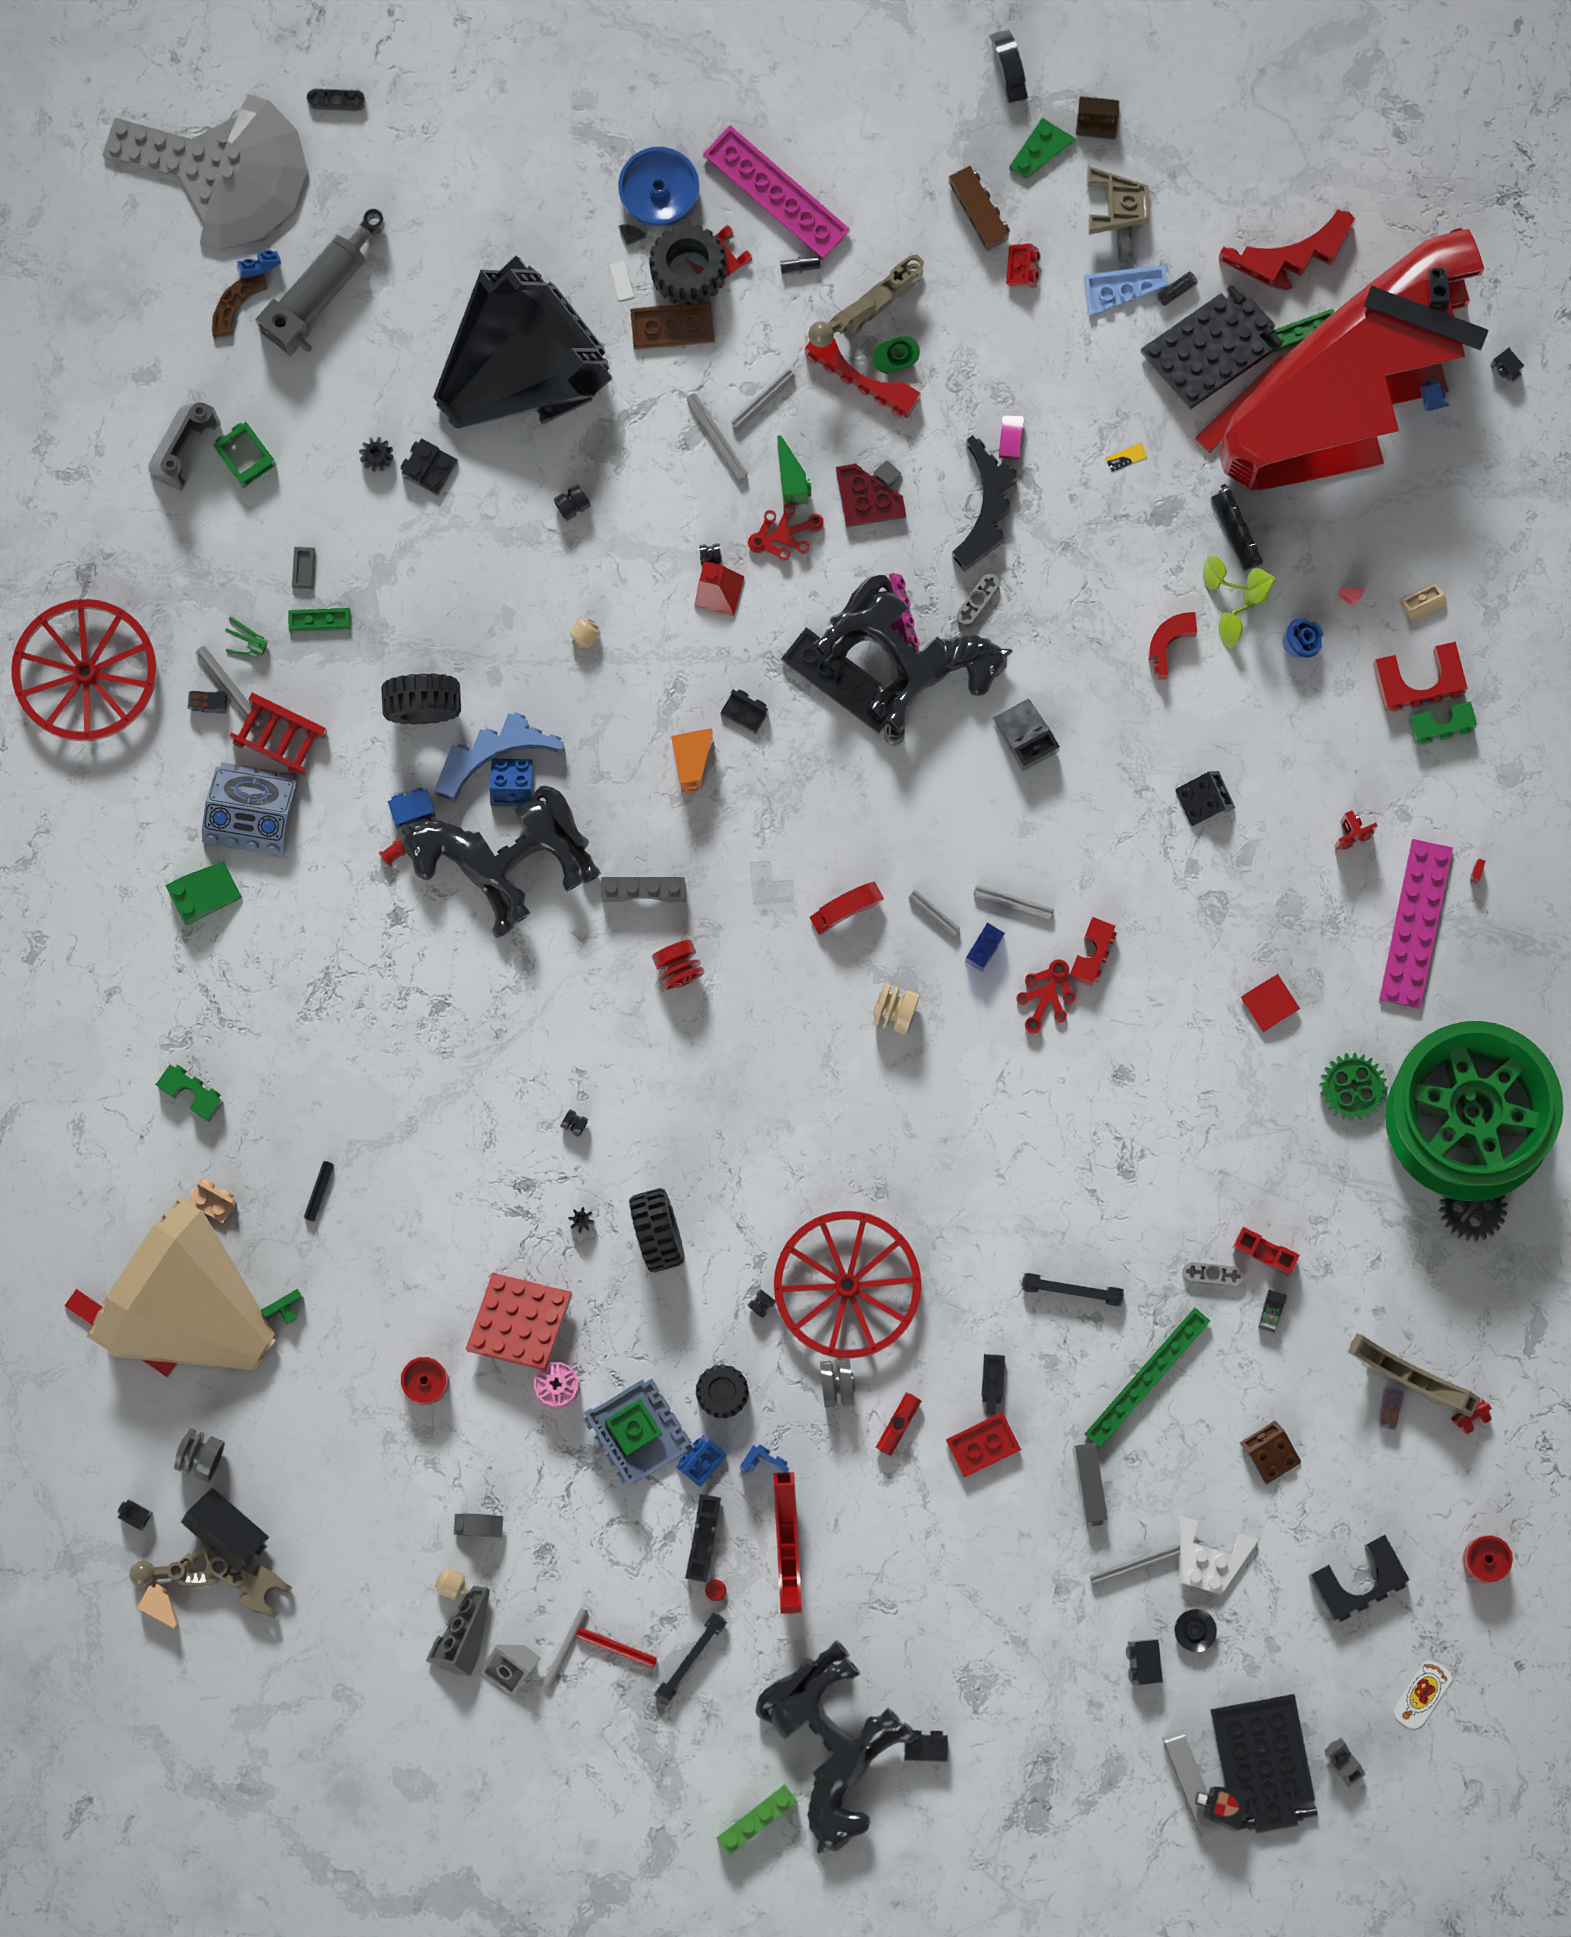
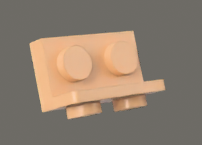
M206 1179L204 1182L198 1180L196 1183L198 1185L187 1202L224 1224L237 1203L232 1199L234 1195L224 1189L222 1192L214 1189L216 1185Z

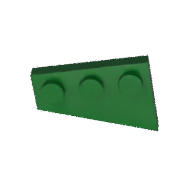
M1041 118L1010 164L1009 169L1027 179L1043 167L1046 162L1060 154L1063 149L1072 145L1076 138L1046 119Z

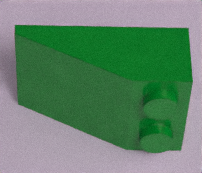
M778 435L777 449L783 506L787 503H792L793 505L808 504V497H811V481L806 479V473L783 437Z
M224 861L187 874L165 885L186 926L242 898Z

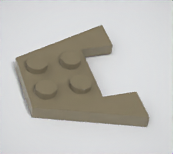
M1090 166L1087 167V187L1107 188L1108 215L1089 214V235L1149 223L1148 185Z

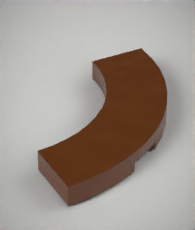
M265 273L250 277H240L238 281L224 291L213 313V338L233 335V323L240 306L252 295L267 290Z

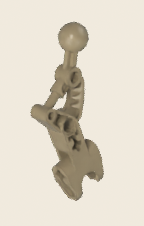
M918 254L907 257L890 271L889 276L876 284L859 300L836 314L829 323L824 321L815 322L808 331L811 343L817 347L828 346L836 332L842 334L847 330L853 336L856 335L866 322L876 317L897 297L903 296L921 280L924 271V261ZM911 260H916L919 262V265L917 263L908 265Z
M202 1541L199 1548L190 1555L186 1554L178 1562H173L169 1566L154 1567L147 1561H140L132 1566L129 1574L131 1582L138 1588L149 1587L158 1579L171 1578L182 1586L190 1587L211 1586L223 1580L243 1591L238 1603L254 1612L276 1618L278 1613L267 1605V1593L275 1588L290 1593L293 1588L274 1572L261 1565H258L254 1574L244 1569H241L239 1572L233 1568L230 1570L231 1566ZM204 1554L207 1561L206 1569L202 1572L188 1573L187 1571L196 1564L195 1561ZM218 1562L225 1564V1569L221 1573H216L214 1570V1566ZM229 1571L236 1575H239L241 1572L243 1580L234 1583L235 1579L228 1575Z

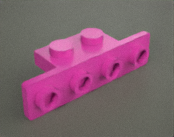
M889 574L895 595L899 596L910 607V600L905 591L906 582L901 574ZM908 607L890 627L897 629L903 635L904 642L906 644L910 643L916 649L915 653L917 654L919 653V640L915 634V622Z

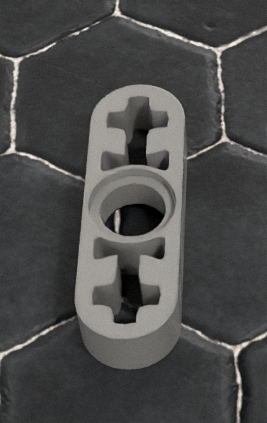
M994 574L984 575L957 612V621L961 626H971L999 587L997 576ZM990 580H993L994 587L990 586L987 589L986 593L989 594L987 596L983 592L984 588L986 587L985 581L989 582ZM975 595L983 597L984 602L981 605H975L972 602V598ZM970 607L974 609L970 613V620H962V613L966 614Z
M1190 1262L1182 1270L1184 1279L1195 1283L1238 1286L1244 1279L1243 1271L1234 1266ZM1193 1266L1195 1271H1202L1201 1267H1205L1203 1272L1204 1279H1200V1274H1195L1191 1278L1190 1274L1186 1273V1270ZM1211 1268L1216 1269L1219 1272L1218 1279L1210 1280L1207 1276V1271ZM1222 1269H1225V1274L1229 1275L1236 1271V1275H1239L1240 1279L1232 1282V1278L1225 1277V1282L1221 1281L1223 1277Z

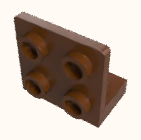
M1273 1421L1240 1442L1241 1447L1251 1457L1266 1484H1269L1301 1463L1285 1430L1276 1421Z

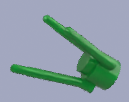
M229 617L231 622L253 637L248 638L226 628L225 632L248 642L247 648L250 649V651L227 648L226 652L250 655L254 658L257 655L262 656L268 644V641L264 640L265 637L258 635L233 617Z

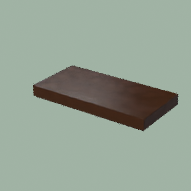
M700 302L692 306V303H688L687 306L676 304L630 308L634 350L715 343L711 302Z

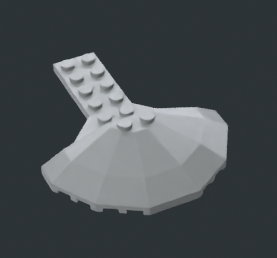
M249 94L237 116L192 139L114 118L102 154L103 157L181 179L204 221L200 246L221 252L226 251L228 248L245 246L247 243L264 241L267 235L274 229H278L281 223L288 217H292L296 212L308 175L304 153L296 128L270 100Z

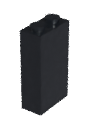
M213 1487L186 1512L181 1520V1523L237 1572L243 1567L247 1569L255 1560L253 1557L256 1554L260 1556L268 1547L265 1544L269 1536Z

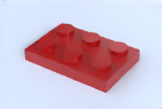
M1003 1412L946 1439L964 1478L1021 1451Z

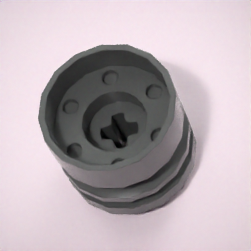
M190 1428L178 1447L174 1469L181 1471L185 1465L184 1473L189 1474L193 1467H196L195 1477L210 1482L222 1457L225 1441L211 1436L206 1444H204V1433L200 1432L196 1437L197 1430Z

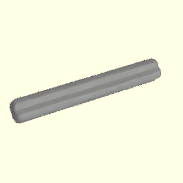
M790 369L784 371L731 421L732 425L737 430L742 428L795 378V374Z
M976 885L973 893L975 897L1046 919H1051L1054 909L980 885Z

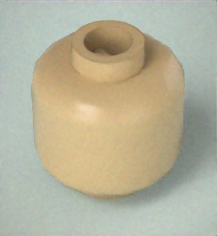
M587 617L585 620L579 619L570 631V636L573 638L572 643L580 649L583 646L591 648L600 636V631L598 630L600 626Z
M446 1569L444 1572H440L435 1588H438L437 1592L439 1595L455 1600L459 1594L464 1595L468 1584L464 1582V1574L452 1569Z

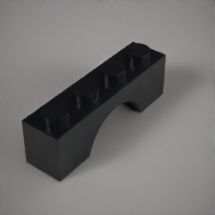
M700 1494L685 1576L687 1580L707 1583L722 1500L720 1497Z

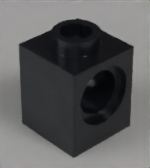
M129 1499L127 1502L123 1501L117 1511L120 1520L143 1531L153 1513ZM132 1508H136L139 1513L135 1520H131L128 1516Z

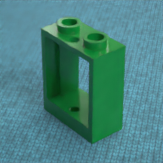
M247 422L235 425L226 436L221 435L213 444L217 454L243 488L276 466L275 460ZM247 432L265 457L240 474L222 449Z

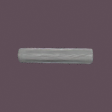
M915 890L910 894L909 900L948 934L955 937L960 932V927L918 891Z

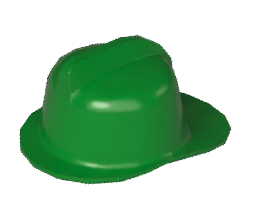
M900 336L893 338L876 347L872 356L873 364L882 373L897 372L917 362L920 355V347L911 337Z

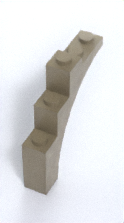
M1358 1333L1350 1344L1348 1353L1361 1361L1362 1365L1371 1372L1392 1379L1401 1387L1419 1393L1433 1403L1472 1417L1480 1400L1473 1392L1408 1363Z

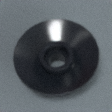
M1191 1609L1179 1616L1175 1623L1174 1634L1181 1647L1191 1652H1201L1208 1649L1214 1643L1217 1636V1626L1209 1613L1200 1609ZM1192 1627H1197L1199 1629V1633L1197 1635H1193L1191 1633Z

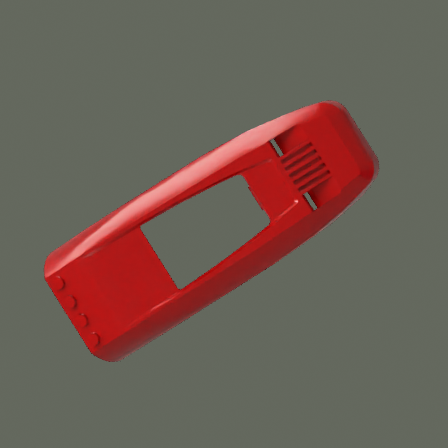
M1457 228L1448 234L1439 235L1424 241L1349 299L1292 349L1230 417L1218 452L1223 473L1247 487L1248 490L1258 491L1383 465L1384 461L1377 436L1399 431L1392 405L1421 399L1420 387L1425 386L1426 381L1437 379L1440 386L1444 387L1445 393L1449 392L1441 363L1465 358L1462 344L1366 308L1363 305L1372 285L1428 307V269L1446 268L1450 302L1447 309L1435 310L1454 316L1453 310L1467 307L1470 301L1464 279L1480 276L1485 269L1471 231L1469 229Z

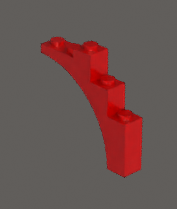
M794 1472L773 1473L780 1614L802 1613Z

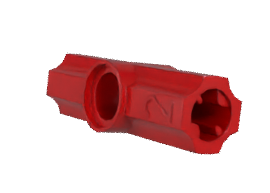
M908 1392L905 1393L875 1448L892 1456L922 1400ZM899 1418L904 1421L905 1426L903 1429L897 1430L893 1427L895 1419Z

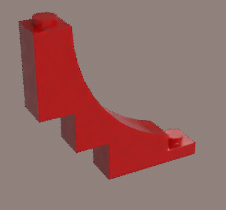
M1337 209L1325 226L1309 238L1298 243L1279 248L1246 246L1242 255L1234 248L1223 246L1218 260L1273 287L1283 268L1302 277L1312 257L1331 266L1353 228L1355 218L1348 211Z

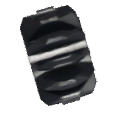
M378 437L376 442H374L373 438H369L370 444L363 442L362 445L365 449L359 450V453L362 455L360 461L365 463L364 467L366 469L371 467L372 472H375L377 467H379L380 471H384L383 465L390 467L391 464L388 460L394 459V456L390 454L393 452V448L388 446L389 442L387 440L382 442L381 437ZM379 451L380 456L377 455L378 457L374 458L373 453L376 454L375 452Z

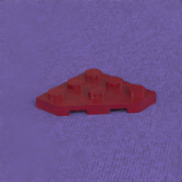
M856 463L835 467L846 528L906 518L904 499L897 491L895 492L890 489L885 483L864 471Z

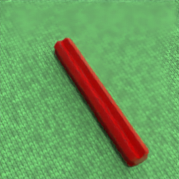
M579 1628L577 1632V1639L651 1668L655 1667L657 1657L584 1628Z

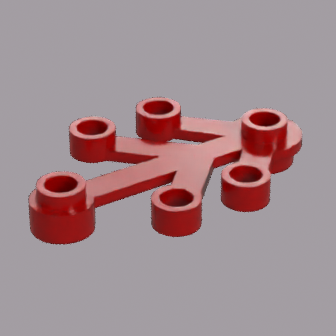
M787 503L783 507L784 513L775 532L767 535L771 523L776 521V513L773 510L765 512L764 522L759 532L752 534L748 539V547L754 553L767 551L778 556L780 560L787 561L790 558V550L786 547L780 549L770 543L779 541L797 549L801 554H806L810 550L809 543L804 540H795L789 536L808 529L818 532L822 530L824 520L821 515L813 514L808 518V521L786 528L790 518L796 512L795 506L792 503ZM786 508H793V512L787 513ZM768 514H772L774 518L772 520H768L766 516ZM818 519L820 522L819 524L814 525L812 523V520ZM759 539L762 543L761 545H755L754 541ZM802 544H805L807 546V549L801 550L800 546ZM786 551L788 556L782 557L780 555L781 552Z
M1054 960L1049 965V969L1036 974L1030 973L1025 977V984L1029 987L1035 986L1037 981L1050 978L1046 986L1026 993L1020 992L1016 997L1019 1005H1026L1029 1000L1041 997L1033 1017H1029L1025 1022V1030L1029 1034H1036L1040 1031L1042 1026L1040 1019L1049 1000L1055 1012V1021L1062 1023L1067 1018V1014L1062 1009L1055 990L1059 981L1064 992L1063 1001L1066 1004H1072L1075 1001V994L1071 991L1066 978L1069 974V966L1064 960ZM1061 967L1063 972L1058 974L1055 972V968ZM1034 977L1035 982L1031 984L1027 981V978ZM1067 994H1071L1073 996V999L1071 1001H1067L1065 999V996ZM1024 995L1027 1000L1020 1002L1019 996ZM1063 1013L1064 1019L1060 1020L1056 1015ZM1035 1023L1037 1028L1032 1030L1029 1028V1024Z

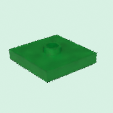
M641 1398L605 1420V1423L627 1457L663 1435Z

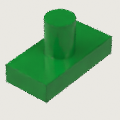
M296 1289L261 1309L266 1319L280 1312L286 1324H289L297 1319L291 1305L304 1297L300 1290Z

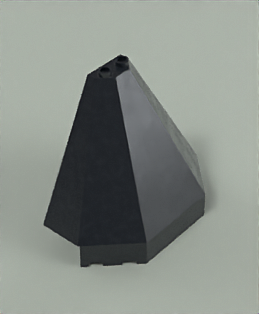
M517 255L500 271L480 270L433 395L437 402L436 406L439 410L445 412L449 418V423L454 428L461 429L593 397L612 379V375L608 372L610 369L608 360L605 357L603 358V355L606 353L605 349L559 289L551 282L545 283L541 278L542 275L530 265L526 267Z

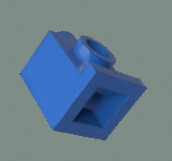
M1437 379L1426 381L1425 386L1420 387L1425 411L1449 406V403L1443 400V398H1446L1444 387L1440 386Z

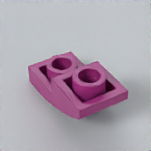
M1003 416L999 458L1019 459L1024 417Z

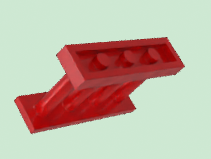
M251 692L248 701L252 704V709L239 735L230 733V739L233 740L232 744L242 749L245 746L288 767V771L297 776L300 773L305 775L307 772L306 768L301 765L314 740L318 739V737L324 739L327 733L326 728ZM264 710L270 713V719L258 743L255 744L247 740L246 737L259 712ZM283 719L289 722V727L276 753H273L264 747L277 722ZM301 728L307 731V737L295 761L292 762L284 758L283 755L296 730Z

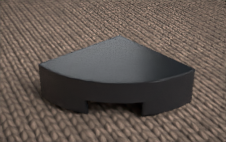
M629 224L619 226L627 246L646 238L643 231Z

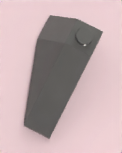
M479 1586L471 1588L460 1604L457 1616L454 1620L450 1619L446 1624L448 1628L442 1637L438 1635L426 1659L428 1663L455 1674L471 1676L480 1654L490 1594L489 1588Z

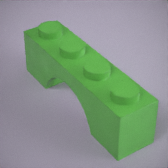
M784 1784L720 1834L717 1840L730 1855L798 1801Z

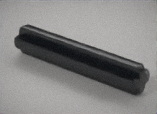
M323 1161L304 1214V1219L314 1222L334 1167V1164L331 1162Z

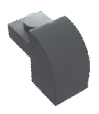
M470 1513L455 1514L453 1535L502 1537L503 1516Z
M1342 1738L1333 1741L1324 1750L1326 1758L1348 1787L1366 1775L1362 1766L1351 1754Z

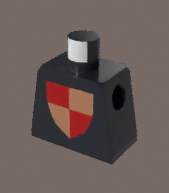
M1218 1786L1210 1787L1208 1794L1197 1793L1195 1804L1205 1807L1204 1818L1231 1831H1240L1249 1790Z

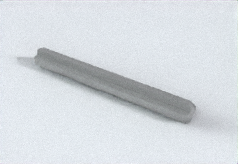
M696 393L689 395L687 402L739 481L745 479L748 473Z
M205 646L198 648L195 652L197 657L247 719L252 709L251 704ZM259 715L252 725L255 730L260 729L264 725V721Z
M1180 1544L1091 1574L1089 1576L1091 1584L1095 1586L1178 1557L1180 1555Z

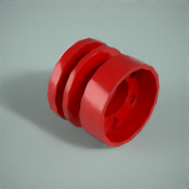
M692 940L674 943L652 955L657 970L667 969V971L660 975L661 980H667L663 983L665 990L686 986L705 974L703 967H698L701 964L700 960H689L696 954Z

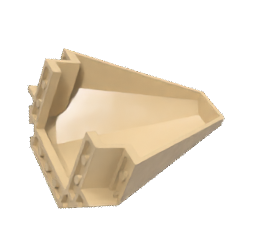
M180 1197L174 1206L165 1212L161 1221H157L107 1294L103 1302L105 1305L98 1312L93 1323L94 1326L87 1335L89 1339L107 1349L111 1357L253 1371L255 1367L259 1368L265 1359L263 1354L266 1350L270 1351L276 1342L274 1331L264 1317L203 1210H199Z

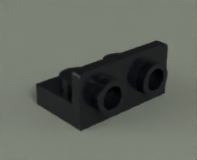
M732 689L731 695L720 714L757 734L768 715L767 705L758 699L754 701L748 698L749 695L743 690L738 689L736 691Z

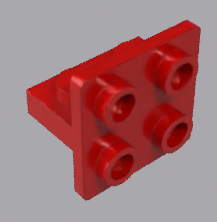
M1353 810L1345 813L1340 822L1346 836L1339 838L1334 847L1336 850L1341 848L1343 851L1354 846L1353 843L1358 840L1365 842L1371 839L1378 827L1377 823L1361 829L1362 822L1359 815H1355Z

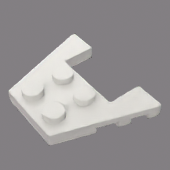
M1179 1515L1180 1583L1222 1595L1256 1545L1258 1539L1238 1533L1232 1554L1193 1543L1199 1521Z

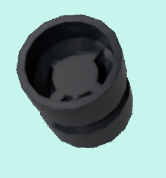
M578 484L568 489V494L562 493L553 499L566 521L577 516V511L582 513L591 507L588 498Z

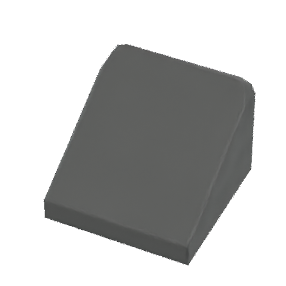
M887 460L873 472V476L888 487L902 475Z

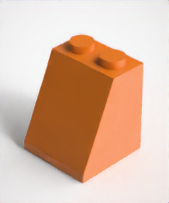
M712 728L671 736L681 792L686 791V794L698 792V789L702 788L714 741Z

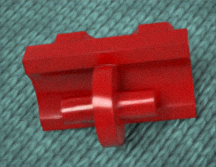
M1481 1399L1472 1417L1458 1412L1450 1419L1453 1424L1467 1435L1475 1429L1471 1422L1472 1420L1478 1418L1481 1424H1486L1492 1420L1489 1411L1492 1408L1489 1403Z

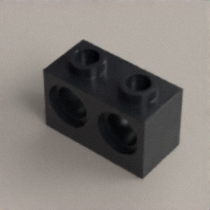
M914 1730L921 1742V1749L917 1752L911 1751L909 1744L904 1743V1760L947 1761L948 1735H943V1731H930V1735H922V1730ZM937 1739L942 1742L943 1748L940 1752H933L930 1745L933 1740Z

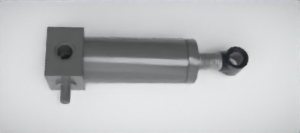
M369 209L366 211L363 221L359 224L360 227L355 231L356 234L349 240L336 235L278 302L273 298L255 319L259 332L290 357L299 346L306 352L311 351L312 346L305 341L309 336L307 328L366 261L360 249L370 237L380 234L385 228L384 218L379 210ZM372 219L379 220L375 225L369 224Z

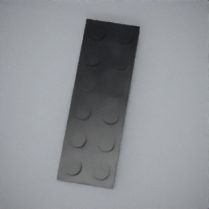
M806 627L783 655L781 661L877 734H880L887 725L885 717L892 712V700L897 695L894 694L888 700L884 718L881 721L876 719L867 710L866 705L874 700V691L879 686H883V684L847 657L843 661L844 669L838 676L833 675L823 664L826 658L821 656L813 647V643L820 639V637Z

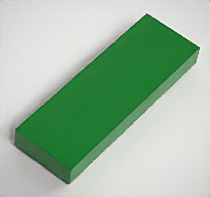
M350 608L288 610L289 632L351 629Z

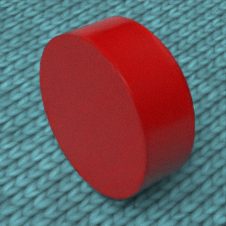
M712 1580L706 1585L705 1594L712 1601H720L726 1595V1586L720 1580Z

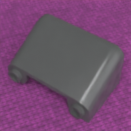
M203 402L184 405L178 410L149 463L148 469L152 477L182 492L186 481L181 477L182 468L178 456L192 430L200 434L207 428L216 430L220 420L214 407Z

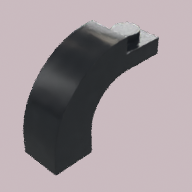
M1008 29L990 34L993 54L1000 66L1008 103L1027 99L1024 69L1011 31Z

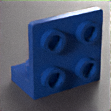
M532 759L491 760L490 806H519L531 800Z
M760 1444L758 1447L752 1446L740 1465V1469L746 1473L749 1469L754 1471L760 1461L757 1458L759 1455L783 1472L789 1471L787 1461L779 1456L776 1459L769 1455L770 1450Z

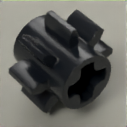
M584 1207L579 1212L573 1209L574 1217H568L570 1221L574 1222L571 1225V1229L577 1227L579 1234L585 1228L587 1231H590L589 1224L595 1223L594 1220L589 1219L593 1213H585ZM578 1216H581L582 1218L585 1216L587 1217L585 1218L586 1223L584 1225H582L581 1223L577 1224Z

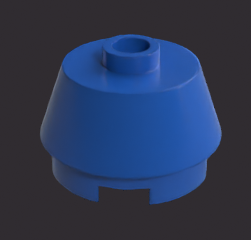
M1305 618L1295 619L1289 624L1283 635V647L1293 657H1313L1323 646L1321 645L1323 631L1315 621L1310 622Z

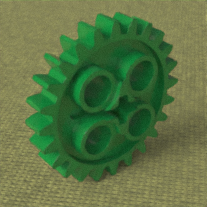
M1354 1052L1352 1058L1349 1057L1348 1053H1345L1344 1060L1337 1056V1064L1331 1060L1329 1064L1332 1068H1324L1327 1075H1321L1320 1078L1325 1080V1082L1320 1083L1319 1087L1325 1088V1090L1321 1091L1320 1095H1326L1323 1103H1330L1328 1110L1336 1109L1335 1116L1341 1112L1342 1119L1349 1115L1350 1120L1353 1121L1355 1115H1357L1358 1119L1362 1120L1363 1113L1366 1117H1370L1369 1110L1376 1113L1378 1110L1375 1105H1383L1379 1099L1386 1098L1382 1091L1387 1090L1388 1087L1383 1086L1382 1083L1386 1082L1387 1078L1380 1077L1384 1070H1376L1379 1063L1372 1065L1373 1058L1365 1061V1054L1359 1059L1356 1052ZM1359 1069L1366 1072V1079H1359L1356 1071ZM1343 1074L1346 1077V1082L1343 1084L1338 1083L1336 1075ZM1351 1082H1353L1354 1085L1363 1084L1365 1082L1372 1083L1371 1085L1359 1086L1355 1091L1353 1090V1088L1345 1089L1339 1092L1335 1091L1336 1088H1345L1350 1086ZM1368 1090L1371 1093V1099H1363L1361 1091ZM1342 1094L1350 1096L1351 1102L1349 1104L1341 1102L1340 1096Z

